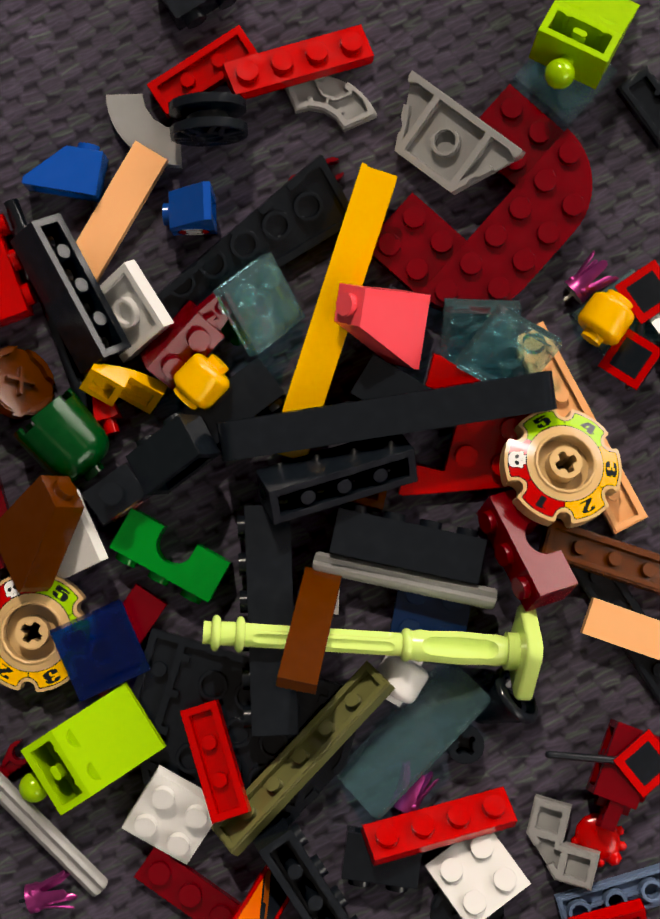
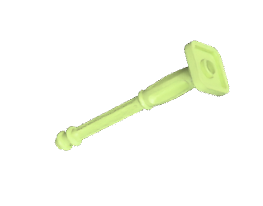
M520 604L516 610L511 632H505L504 636L463 631L410 630L409 628H404L401 632L330 628L325 652L400 656V659L404 662L413 660L417 662L424 661L454 665L502 666L504 670H509L514 697L517 700L530 701L533 697L542 664L543 640L536 609L525 611L523 605ZM214 615L212 621H204L202 644H210L212 651H217L220 646H234L237 653H241L244 647L284 649L290 626L246 623L243 616H239L236 622L221 621L219 615Z

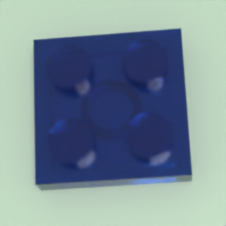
M120 599L49 630L80 702L151 670Z

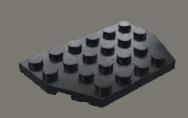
M156 627L152 628L132 692L167 746L141 763L143 784H148L158 766L161 765L202 788L180 711L213 700H219L245 790L297 736L252 737V729H244L243 706L251 705L250 690H243L242 667H250L249 656L221 647L217 651H212L210 644H202L201 641ZM319 678L316 695L297 691L298 733L343 687L342 684ZM356 731L270 823H274L283 816L290 826L299 817L300 813L315 800L324 787L346 767Z

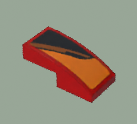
M267 865L259 873L245 899L238 905L231 919H278L290 899Z

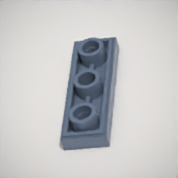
M660 863L594 882L592 891L577 887L554 894L560 918L567 919L568 917L616 905L609 904L610 897L615 894L620 895V899L616 904L641 898L646 910L660 906Z

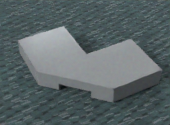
M536 794L526 831L533 845L536 846L554 880L592 891L601 851L564 841L573 804Z

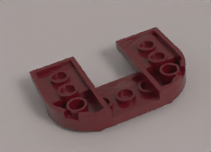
M511 84L504 89L479 117V119L526 152L523 158L496 172L513 187L511 192L468 240L462 237L412 192L382 225L372 256L411 292L431 295L430 307L451 315H482L497 310L512 301L579 227L591 201L592 171L589 159L579 140L568 128L563 131Z

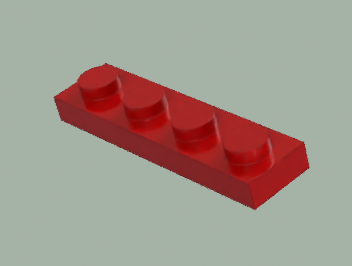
M360 24L224 62L222 71L231 93L249 99L371 64L374 54Z
M503 786L362 825L361 833L372 865L376 866L515 827L518 820Z

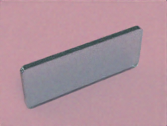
M439 663L428 674V680L416 700L410 704L403 702L401 707L398 706L347 760L346 767L337 775L338 779L371 816L377 819L382 818L490 704V696L458 665Z

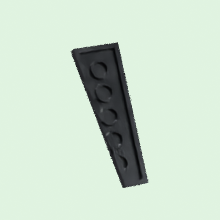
M323 155L313 159L156 294L171 319L178 314L189 300L198 306L217 289L230 298L340 231L349 201Z

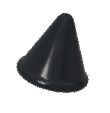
M499 667L495 671L494 678L474 713V720L479 724H531L538 715L536 699L533 694L530 701L517 700L513 694L509 670Z

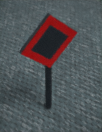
M655 259L614 286L618 293L622 294L632 303L631 311L638 320L636 333L642 337L646 322L660 313V266ZM625 384V389L627 391L632 390V387Z
M628 329L619 343L610 347L598 366L638 391L660 359V347Z
M646 729L617 756L546 751L545 753L546 758L616 764L642 798L660 784V742L650 729Z

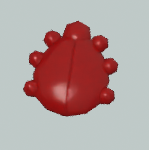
M598 813L584 816L576 826L575 836L571 838V843L601 851L598 868L603 867L605 861L610 866L619 865L622 859L619 851H624L627 848V844L624 841H620V836L624 834V828L616 826L615 832H612L595 824Z

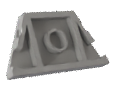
M411 71L408 78L410 88L407 104H403L401 114L402 128L397 135L395 152L453 195L460 193L524 157L526 154L524 150L416 72Z

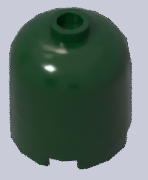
M69 388L62 395L66 401L59 395L31 418V422L25 426L28 430L27 433L20 428L13 434V437L50 476H69L72 483L84 477L88 482L105 468L101 461L108 454L110 447L109 437L76 393Z

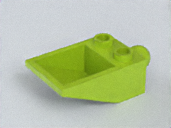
M555 0L538 29L528 58L546 66L545 80L554 89H565L571 85L573 80H576L596 90L640 5L630 0Z
M125 682L20 750L33 772L26 774L21 779L19 792L24 800L31 803L42 801L48 794L57 811L62 816L167 745L131 688Z

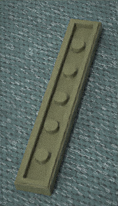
M366 661L246 789L251 811L216 822L211 826L212 830L231 854L238 857L395 689L370 662Z

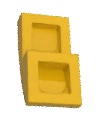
M94 363L79 389L111 407L119 397L151 414L168 386L154 377L129 368Z

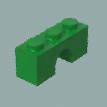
M131 508L109 547L117 552L115 558L132 568H135L137 563L150 570L147 575L149 578L164 586L172 582L183 588L180 595L200 605L202 600L209 603L231 566L232 561L201 544H197L192 555L185 562L174 563L169 561L163 555L160 547L161 538L168 526L137 508Z

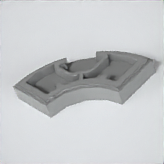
M331 76L284 88L295 114L307 111L324 113L335 120L343 132L377 118L375 109L361 91L349 82L346 83Z
M143 94L106 95V104L111 121L118 135L130 148L136 140L169 161L166 167L182 168V145L171 141L170 127H166L153 119L146 108Z

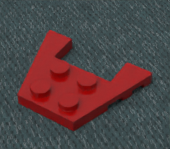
M433 353L425 385L430 388H440L480 381L441 355ZM530 414L455 425L444 468L439 469L416 463L418 481L400 486L398 495L409 496L505 488L502 485L499 470L502 447L508 439H518L514 429Z

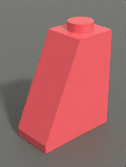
M339 283L334 322L387 363L419 370L431 295L406 290Z

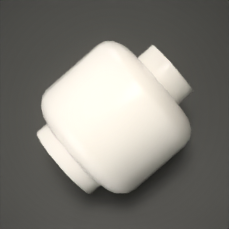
M385 655L377 670L395 687L386 700L401 707L403 702L410 704L416 700L429 677L428 672L421 666L423 661L409 660L404 662L400 659V656Z

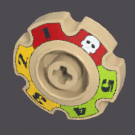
M556 409L532 413L515 427L514 431L518 439H508L503 445L500 454L499 470L502 485L515 489L517 495L512 503L522 514L534 522L547 527L558 518L564 522L566 528H574L592 521L609 507L605 495L612 496L619 490L622 479V463L618 449H610L606 446L604 439L608 436V432L599 422L574 409L565 417L560 416Z
M56 575L53 585L48 591L18 593L11 576L0 582L1 684L18 691L24 688L26 682H31L35 686L36 692H44L65 684L78 674L76 659L78 657L84 659L90 657L95 645L96 619L93 613L85 614L81 610V603L86 599V596L73 582ZM38 623L40 625L38 632L42 637L31 639L29 636L32 631L28 626Z

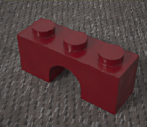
M515 489L489 496L476 514L481 530L487 534L495 550L498 563L504 567L512 583L515 597L521 601L525 611H530L563 600L579 583L561 550L544 554L536 551L529 545L525 535H529L539 523L526 517L514 506L512 501L516 498L517 493Z

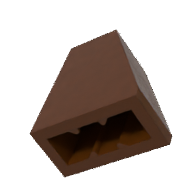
M40 475L0 517V554L18 593L48 591L53 585L84 510V505L77 493V489L69 476Z

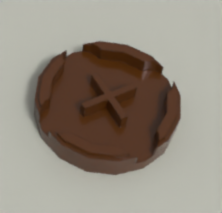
M7 346L0 349V413L12 419L27 420L52 402L54 394H52V386L55 384L54 376L48 364L36 352L29 349L25 351L17 349L18 346Z

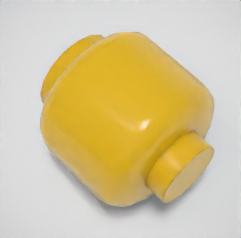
M608 289L607 292H595L578 315V323L583 329L581 336L596 347H600L602 343L606 345L618 344L634 321V314L631 311L632 303L622 294L612 289Z
M195 353L175 373L173 380L176 387L173 391L192 410H196L198 407L209 409L230 386L229 379L225 375L229 368L215 354H211L207 358L203 354Z

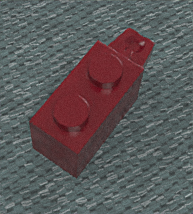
M218 289L198 306L189 300L172 319L174 323L140 354L146 369L173 390L176 387L173 380L175 373L192 355L200 353L207 357L225 337L221 329L236 309L234 303Z
M611 719L598 755L617 756L644 731ZM594 763L586 790L596 795L594 803L600 805L595 824L598 827L615 832L621 814L628 816L631 808L636 810L639 802L643 803L647 796L641 797L616 764Z

